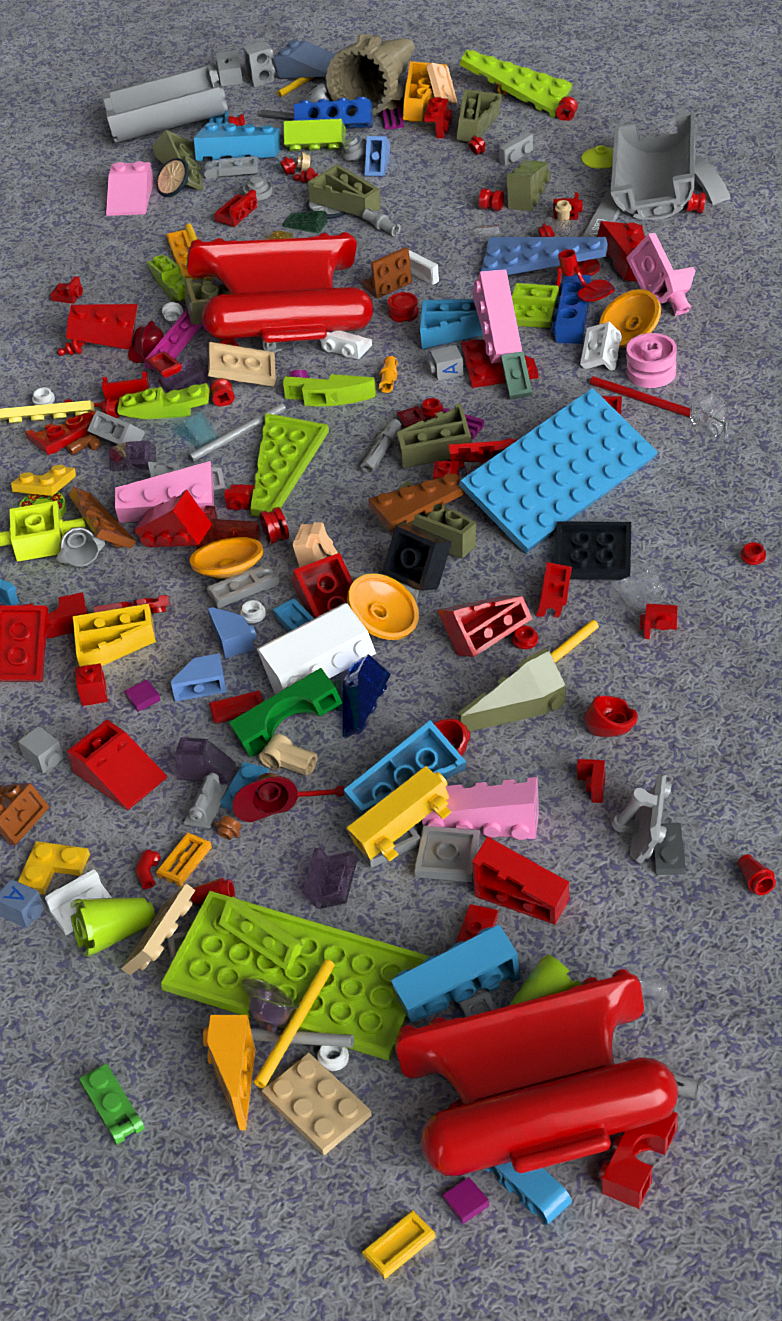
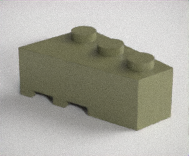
M464 89L457 140L467 143L471 140L472 136L481 137L500 114L502 94Z

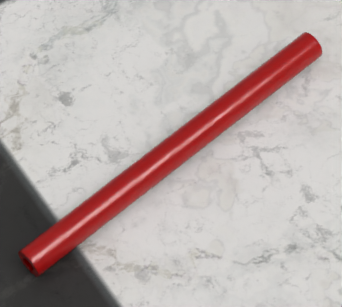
M592 376L590 380V385L689 418H693L696 413L695 409Z

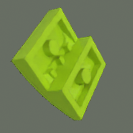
M516 283L512 294V302L517 326L551 328L559 286Z

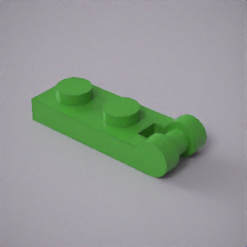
M107 1063L79 1078L81 1085L116 1145L125 1141L124 1137L135 1132L138 1134L145 1130L141 1118L134 1110ZM125 1119H128L127 1122H125V1123H123L122 1125L118 1126V1123H119V1122H121V1121H123V1120H125Z

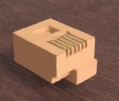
M314 522L313 524L300 525L299 532L293 542L299 568L324 559L327 554L332 556L338 553L333 546V541L328 537L323 523Z

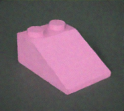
M117 162L111 165L108 178L107 216L146 214L154 183L150 162Z

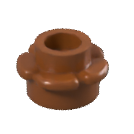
M223 815L219 822H215L219 836L231 840L233 836L237 838L240 836L239 831L242 825L235 819Z

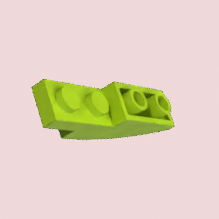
M158 255L153 257V260L148 261L149 269L173 302L184 300L186 277L182 275L180 266L166 255Z
M331 374L329 380L287 376L283 380L285 399L304 400L305 406L345 405L365 401L376 396L374 377Z
M207 383L192 385L180 390H172L168 393H164L162 387L149 388L142 392L126 394L120 397L117 411L119 415L139 419L187 417L191 414V408L208 404L210 389Z

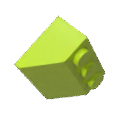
M342 119L284 121V145L289 151H301V148L317 151L320 150V147H328V150H338L339 147L344 146L346 127Z

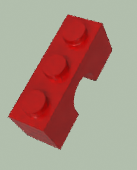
M83 592L58 597V608L48 613L46 639L74 633L73 616L88 614Z
M673 1111L669 1117L658 1123L625 1131L623 1136L620 1134L617 1136L612 1148L614 1155L610 1162H604L600 1170L599 1180L602 1181V1194L637 1209L640 1208L652 1183L653 1166L640 1161L636 1155L648 1150L662 1155L666 1154L677 1131V1112Z

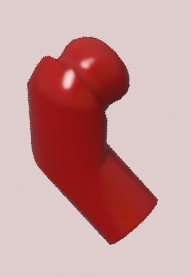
M151 849L141 853L135 867V873L144 890L155 885L150 869L151 866H157L159 864L158 861L161 859L159 852L152 851Z

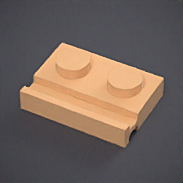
M436 63L427 65L434 97L448 99L450 105L457 103L448 66L443 67V65Z

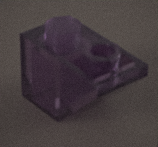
M150 441L124 442L109 448L110 471L149 470L148 462H156V446Z
M180 737L175 752L177 780L203 781L206 775L215 773L219 776L218 780L220 783L232 782L236 769V762L208 739Z

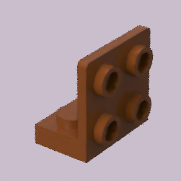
M404 247L372 261V277L362 281L363 288L378 299L411 284L409 249Z
M31 783L0 785V834L10 845H16L50 808Z

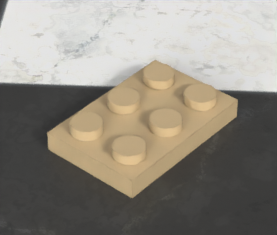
M209 342L208 376L262 386H274L276 381L275 353Z
M188 884L183 885L164 902L121 969L124 972L132 975L138 969L143 971L151 960L154 962L164 949L161 945L165 938L169 939L179 925L176 923L179 916L183 917L193 904L189 900L195 892Z
M310 1053L262 1090V1096L323 1155L327 1154L372 1116L371 1110Z

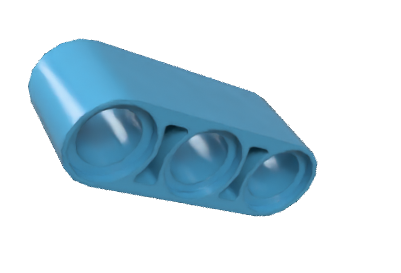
M509 1162L486 1169L487 1172L491 1170L498 1177L496 1180L510 1193L514 1192L520 1197L519 1202L533 1215L538 1214L544 1220L542 1222L544 1225H548L572 1203L566 1189L544 1168L526 1173H517L512 1163Z

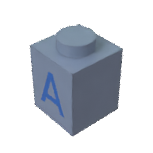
M10 879L0 891V917L28 928L33 920H37L41 916L44 906L39 891Z

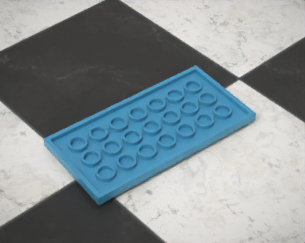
M591 388L460 481L458 486L526 554L556 532L557 521L572 520L654 459L658 452L605 399Z

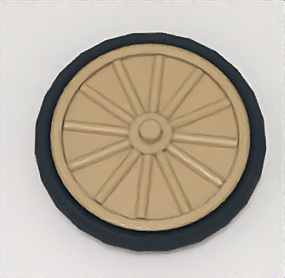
M174 158L165 163L161 168L156 180L157 191L160 195L172 197L183 189L189 176V168L186 161L181 158Z

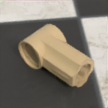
M275 734L259 754L260 761L266 767L270 768L272 766L274 770L284 767L306 776L313 772L318 760L317 753L294 746L290 739L282 734Z

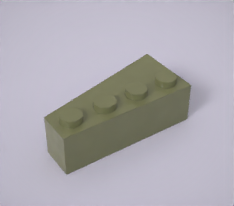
M185 278L184 300L191 324L203 325L202 310L205 303L214 296L229 294L225 285L212 284V280H203V283H195L193 279Z
M406 481L397 490L413 486V483ZM445 504L434 505L433 511L427 514L420 512L414 515V520L407 524L405 522L397 524H412L451 541L449 554L463 559L476 547V522L455 509L448 510L445 508ZM381 522V528L388 530V528Z

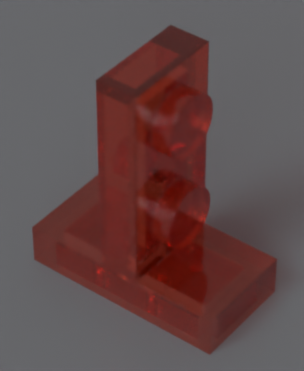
M205 506L204 513L212 523V526L201 543L196 545L197 550L204 545L227 538L246 537L260 542L258 521L218 519L215 506Z

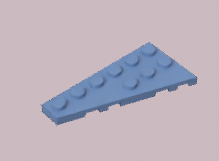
M489 237L481 272L506 270L507 275L559 266L558 254L567 249L575 251L577 262L606 257L608 243L606 237Z

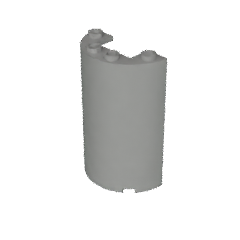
M211 65L103 93L102 96L107 110L106 115L115 143L225 114V111H228L223 87L219 88L218 86L219 78L217 71H213Z
M695 111L675 115L678 133L639 140L635 122L615 126L611 195L616 205L623 212L627 211L633 214L634 218L641 220H662L681 211L686 202L691 199L694 190Z

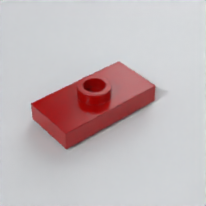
M470 904L456 943L460 941L466 942L477 936L481 930L495 927L499 916L498 910Z

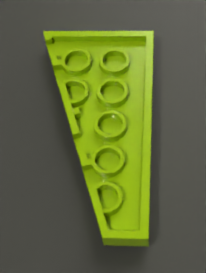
M466 50L460 60V66L476 75L488 77L487 81L492 84L497 82L502 85L501 89L524 102L530 101L534 103L536 109L548 111L549 116L553 118L556 116L559 101L563 97L568 96L573 83L567 82L564 79L554 78L546 73H539L527 67H520L511 62L496 59L493 56L480 54L474 50Z
M265 413L263 439L260 444L257 464L258 471L255 476L256 484L255 489H253L251 502L252 516L259 517L260 512H271L273 508L278 506L281 508L329 433L327 424Z

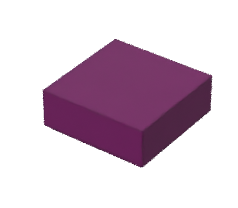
M148 680L124 691L126 698L137 712L161 701L159 693Z
M470 1177L443 1194V1201L462 1224L489 1207V1200Z

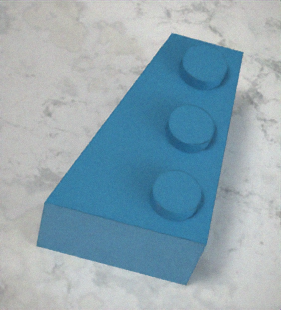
M423 300L420 324L422 349L483 335L474 300Z

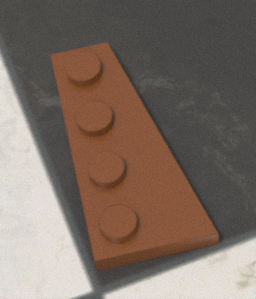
M454 473L368 498V507L391 532L395 529V525L401 522L407 524L413 521L414 515L420 512L427 514L433 511L434 505H444L466 493L458 486L462 479Z
M76 487L72 488L69 496L96 538L109 541L118 548L122 546L132 548L136 540L91 492Z

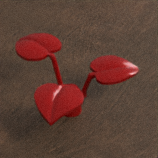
M572 249L561 251L558 254L560 267H557L556 286L560 287L561 274L564 273L568 277L578 276L584 287L578 291L579 299L582 301H598L615 292L614 286L606 280L596 279L589 284L584 281L582 275L592 276L600 270L598 260L590 259L577 262L576 253Z

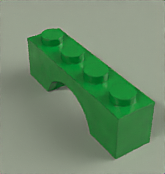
M319 668L229 723L249 757H252L262 752L274 736L278 725L287 717L303 712L321 717L341 705L342 701L331 680L323 669Z

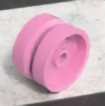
M646 333L631 339L627 344L626 375L629 381L644 388L661 387L672 382L676 377L677 345L674 340L659 333Z

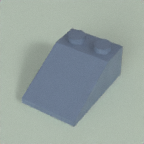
M294 39L290 40L284 48L280 49L273 58L279 78L326 77L327 67L335 54L307 41Z

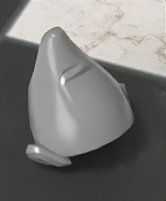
M73 527L63 535L60 543L61 550L56 560L60 563H69L77 567L88 566L97 558L99 551L105 545V540L96 538L93 532L84 527Z

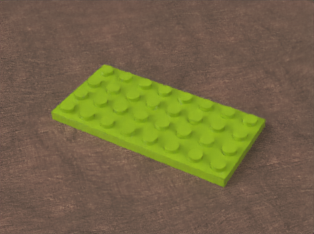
M209 891L161 982L163 991L240 1015H248L250 1018L285 1028L323 961L328 959L335 964V967L298 1031L353 1035V1047L346 1048L390 1061L395 1049V1040L399 1036L398 1032L404 1027L408 1018L394 994L391 980L404 970H412L418 967L431 956L239 900L242 903H246L254 911H258L286 933H290L299 942L302 941L304 943L300 955L295 958L293 967L284 970L219 925L226 901L231 897Z

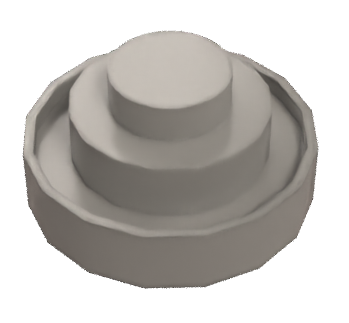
M356 137L349 138L341 152L344 159L347 161L362 159L366 155L367 140Z
M261 177L252 178L243 187L244 195L251 189L255 190L257 201L267 199L273 193L271 182Z

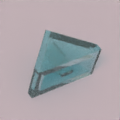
M202 411L197 412L173 429L175 434L198 449L219 438Z

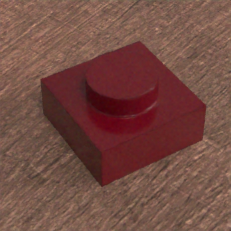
M418 406L396 412L397 420L401 423L403 429L422 420L426 422V418Z

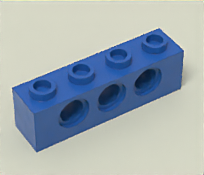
M357 97L356 100L338 98L337 101L330 102L327 99H320L315 103L303 100L299 104H294V121L342 119L346 129L373 127V107L370 99L366 97ZM351 109H356L355 115L348 116V112ZM332 110H338L335 117H329ZM318 111L319 114L316 118H310L312 112Z
M577 275L564 276L563 283H560L551 330L552 335L556 337V343L582 344L589 302L579 299L578 291L584 287ZM582 275L584 281L589 284L591 282V275Z

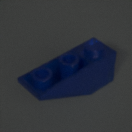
M369 654L355 661L343 680L342 736L344 738H348L355 733L358 735L366 728L368 716L378 706L376 701L388 687L386 683L391 674Z

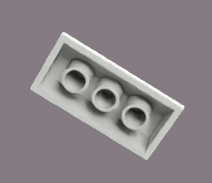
M343 603L257 648L275 694L319 668H322L328 678H331L376 654L367 629L347 603Z

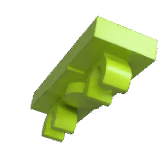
M234 896L227 899L219 925L284 970L291 969L296 956L300 955L304 943L296 940L290 933H286L275 923L261 915L258 911H254L246 903H242Z

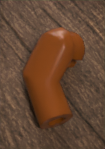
M91 434L75 440L67 445L66 449L73 456L90 446L91 450L95 451L101 447L102 443L97 435Z

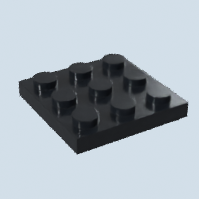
M557 521L554 563L572 567L570 579L630 580L632 522Z

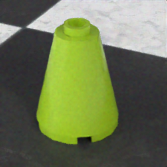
M144 897L78 898L72 900L70 908L76 907V915L71 916V922L78 947L80 948L85 945L86 951L82 953L84 957L93 956L147 928L151 924V919L155 918L152 903L147 902Z
M547 954L539 960L509 1006L571 990L572 987L580 986L581 984L577 979L573 982L567 975L569 972L567 967L553 956Z

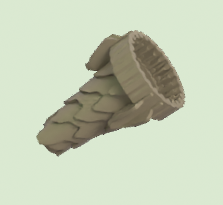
M359 34L355 44H350L339 51L329 62L326 85L332 100L337 101L338 98L356 100L357 97H366L372 103L373 116L385 109H396L399 100H402L404 95V87L398 85V78L406 71V67L409 66L408 62L412 59V53L415 48L413 41L404 38L382 41L380 35ZM351 109L348 115H355L356 109Z

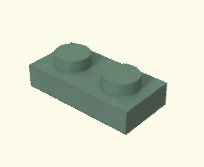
M524 351L501 355L509 399L532 396Z

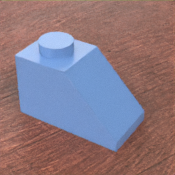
M367 136L365 176H385L390 157V141L386 136Z
M214 607L208 608L211 626L225 659L255 650L253 640L257 639L253 625H248L243 615Z
M220 653L193 658L171 680L175 702L227 692Z

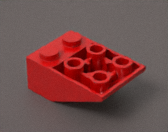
M105 720L67 750L73 773L127 811L167 779V775L124 730L109 720Z

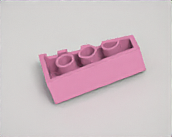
M482 271L479 273L477 280L474 281L472 296L486 342V354L490 357L491 363H502L501 355L522 351L507 271Z
M211 461L116 487L115 509L119 523L141 521L149 509L162 502H168L173 496L181 495L186 489L207 517H215L214 480Z
M538 777L527 778V782L515 783V780L511 779L503 780L502 785L488 786L486 782L476 783L472 788H464L461 784L446 786L449 799L446 800L448 802L446 807L452 813L445 819H441L433 810L422 819L423 827L434 826L480 830V835H486L491 838L500 836L514 837L519 840L535 839L539 817Z

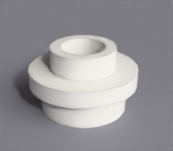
M170 302L162 307V314L167 321H176L183 314V307L178 303Z
M45 387L35 390L32 397L34 405L52 404L55 400L53 392Z
M251 600L243 604L240 615L245 617L247 623H257L264 619L266 611L259 601Z
M321 1046L318 1052V1061L328 1071L342 1069L349 1060V1053L346 1047ZM332 1055L338 1056L335 1059H329V1057Z

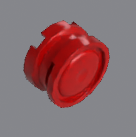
M410 292L393 294L388 299L389 318L391 317L392 321L403 323V321L410 322L416 319L419 314L417 297Z
M279 506L273 508L271 512L263 511L259 513L263 532L267 535L266 539L270 545L276 543L278 539L282 541L289 539L288 526Z

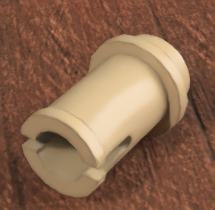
M560 200L555 206L557 225L559 227H568L570 224V211L572 207L567 200Z

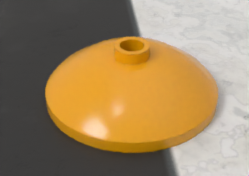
M644 289L631 290L615 298L606 307L599 324L610 322L621 333L619 348H626L627 344L634 337L652 333L661 315V305L652 292Z
M246 537L218 540L196 550L190 557V565L194 571L201 575L228 579L238 576L253 567L263 555V546L258 540Z
M366 574L357 578L350 586L347 593V604L371 635L386 640H399L410 635L416 628L419 620L417 603L412 594L398 581L381 574Z

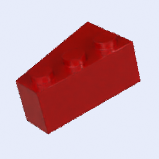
M601 221L597 237H606L608 243L606 257H610L613 260L614 268L625 281L637 282L626 257L645 238L642 225L633 222Z
M138 304L71 305L66 338L130 349Z
M186 489L181 495L173 496L168 502H162L149 509L134 531L146 547L194 546L201 543L212 523Z
M504 595L437 610L456 653L459 656L475 657L532 620L523 596Z
M488 836L472 861L476 898L556 925L570 899L569 881Z

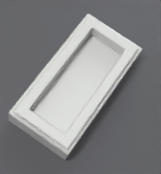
M409 250L411 274L432 285L439 282L438 264Z

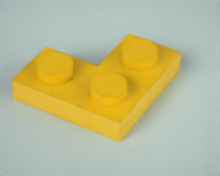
M55 465L42 476L33 475L31 472L22 473L11 483L12 492L53 496L76 477L75 468Z
M36 841L18 882L38 890L39 894L45 895L54 873L82 875L90 856L89 849Z

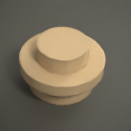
M302 152L301 156H297L296 167L300 168V172L303 170L307 171L310 167V155H306L305 152Z

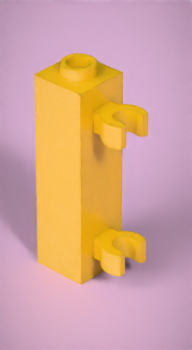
M427 766L422 768L347 827L354 845L369 860L373 859L380 852L389 862L399 855L393 849L395 847L393 842L433 810L441 819H445L452 813L446 807L448 805L446 800L449 799V795L446 790L448 784L445 778L439 772L434 773Z

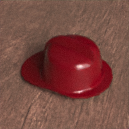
M149 321L147 325L136 329L134 342L128 352L129 360L133 363H144L147 356L164 337L161 328L155 326L154 321Z
M264 773L259 775L254 782L242 787L235 794L232 802L233 811L236 817L246 822H254L273 814L287 812L295 805L298 799V790L295 784L288 778L275 773Z

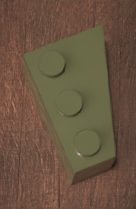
M524 160L518 165V169L514 168L512 173L507 174L508 209L532 212L534 206L539 204L540 195L544 194L546 183H549L551 180L548 162Z
M339 164L332 166L308 182L309 201L361 217L365 209L371 208L375 212L380 209L379 188Z
M461 402L454 405L455 408L443 413L441 411L436 413L435 418L426 422L423 420L397 432L398 452L403 468L449 460L450 444L471 443V434Z

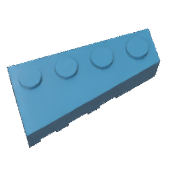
M207 123L194 137L196 161H201L203 157L212 156L213 160H219L221 157L229 155L232 158L245 157L246 155H249V157L257 156L258 158L276 157L281 150L279 128H274L272 125L254 127L252 124L236 126L233 123L225 125Z
M430 720L344 789V796L361 816L425 766L434 773L439 772L447 779L466 770V761Z
M500 924L493 928L488 927L481 930L477 936L466 942L460 941L454 944L450 950L439 956L433 955L427 958L423 964L412 970L407 969L400 972L391 980L394 994L408 1019L413 1023L446 1010L449 1002L453 1000L455 1002L472 998L476 991L484 988L489 993L499 989L500 985L498 983L507 979L514 983L521 979L517 952Z

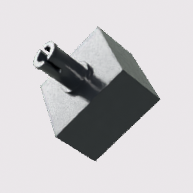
M412 524L395 525L382 573L421 591L437 589L452 542Z

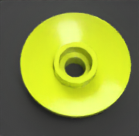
M604 145L590 148L582 154L581 160L586 166L591 168L604 169L612 167L614 148Z

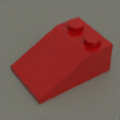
M340 552L293 570L291 579L301 603L314 619L343 603H347V593L353 583Z

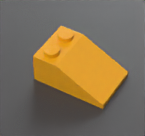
M210 1015L209 1027H205L203 1031V1045L208 1047V1063L213 1064L215 1075L239 1130H246L256 1050L248 1015Z

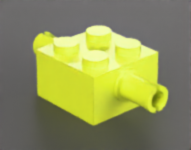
M57 501L10 509L9 531L0 532V547L12 545L17 562L58 555L61 550L60 543L63 535L73 527H84L87 529L86 522L83 517L63 521Z

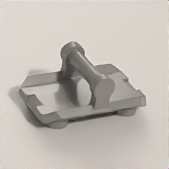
M658 774L654 787L648 789V791L643 788H636L631 794L630 802L621 814L616 815L611 822L612 827L616 831L632 835L630 856L640 864L645 859L651 857L657 843L661 844L666 835V827L661 826L664 799H667L672 787L671 783L666 782V774Z

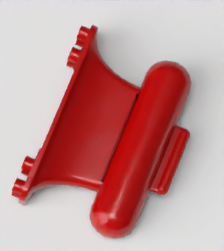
M342 232L339 235L330 236L327 233H322L309 238L224 241L221 238H217L211 242H203L199 239L192 241L187 254L186 267L188 274L193 278L216 277L221 280L229 291V294L214 296L205 303L202 310V323L206 331L211 336L219 339L262 337L266 343L322 340L326 338L327 332L332 333L333 331L340 330L348 332L365 328L373 316V302L369 295L363 289L355 287L333 288L334 270L348 269L354 263L357 248L355 237L348 232Z
M620 969L607 979L587 978L580 986L572 987L571 990L464 1018L458 1017L446 1020L445 1018L438 1017L431 1020L428 1026L417 1029L411 1025L402 1027L398 1032L399 1036L395 1040V1048L403 1075L415 1079L436 1073L440 1074L453 1085L463 1105L441 1110L429 1117L422 1128L421 1151L431 1168L444 1176H460L511 1162L517 1173H526L605 1152L611 1145L610 1135L655 1124L669 1117L677 1105L679 1092L677 1081L667 1065L654 1058L641 1057L618 1064L614 1062L612 1039L615 1027L637 1020L644 1012L642 988L638 977L630 974L626 969Z

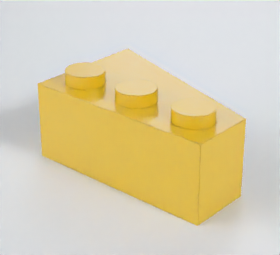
M149 604L73 616L76 656L80 667L101 663L103 666L156 642L154 622Z

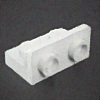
M610 322L587 328L580 363L584 369L604 364L609 370H615L621 333Z
M341 330L333 331L332 333L327 332L326 338L320 340L321 348L325 351L335 352L347 358L352 357L355 359H360L372 346V339Z
M96 870L79 876L74 881L54 890L45 897L51 916L65 935L73 932L71 916L76 915V907L70 908L72 900L78 898H112L101 884Z

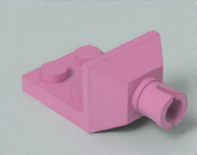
M656 233L648 234L626 257L641 289L652 292L660 303L669 302L675 316L687 313L691 309V305L688 303L685 293L691 288L695 269L691 267L673 270Z

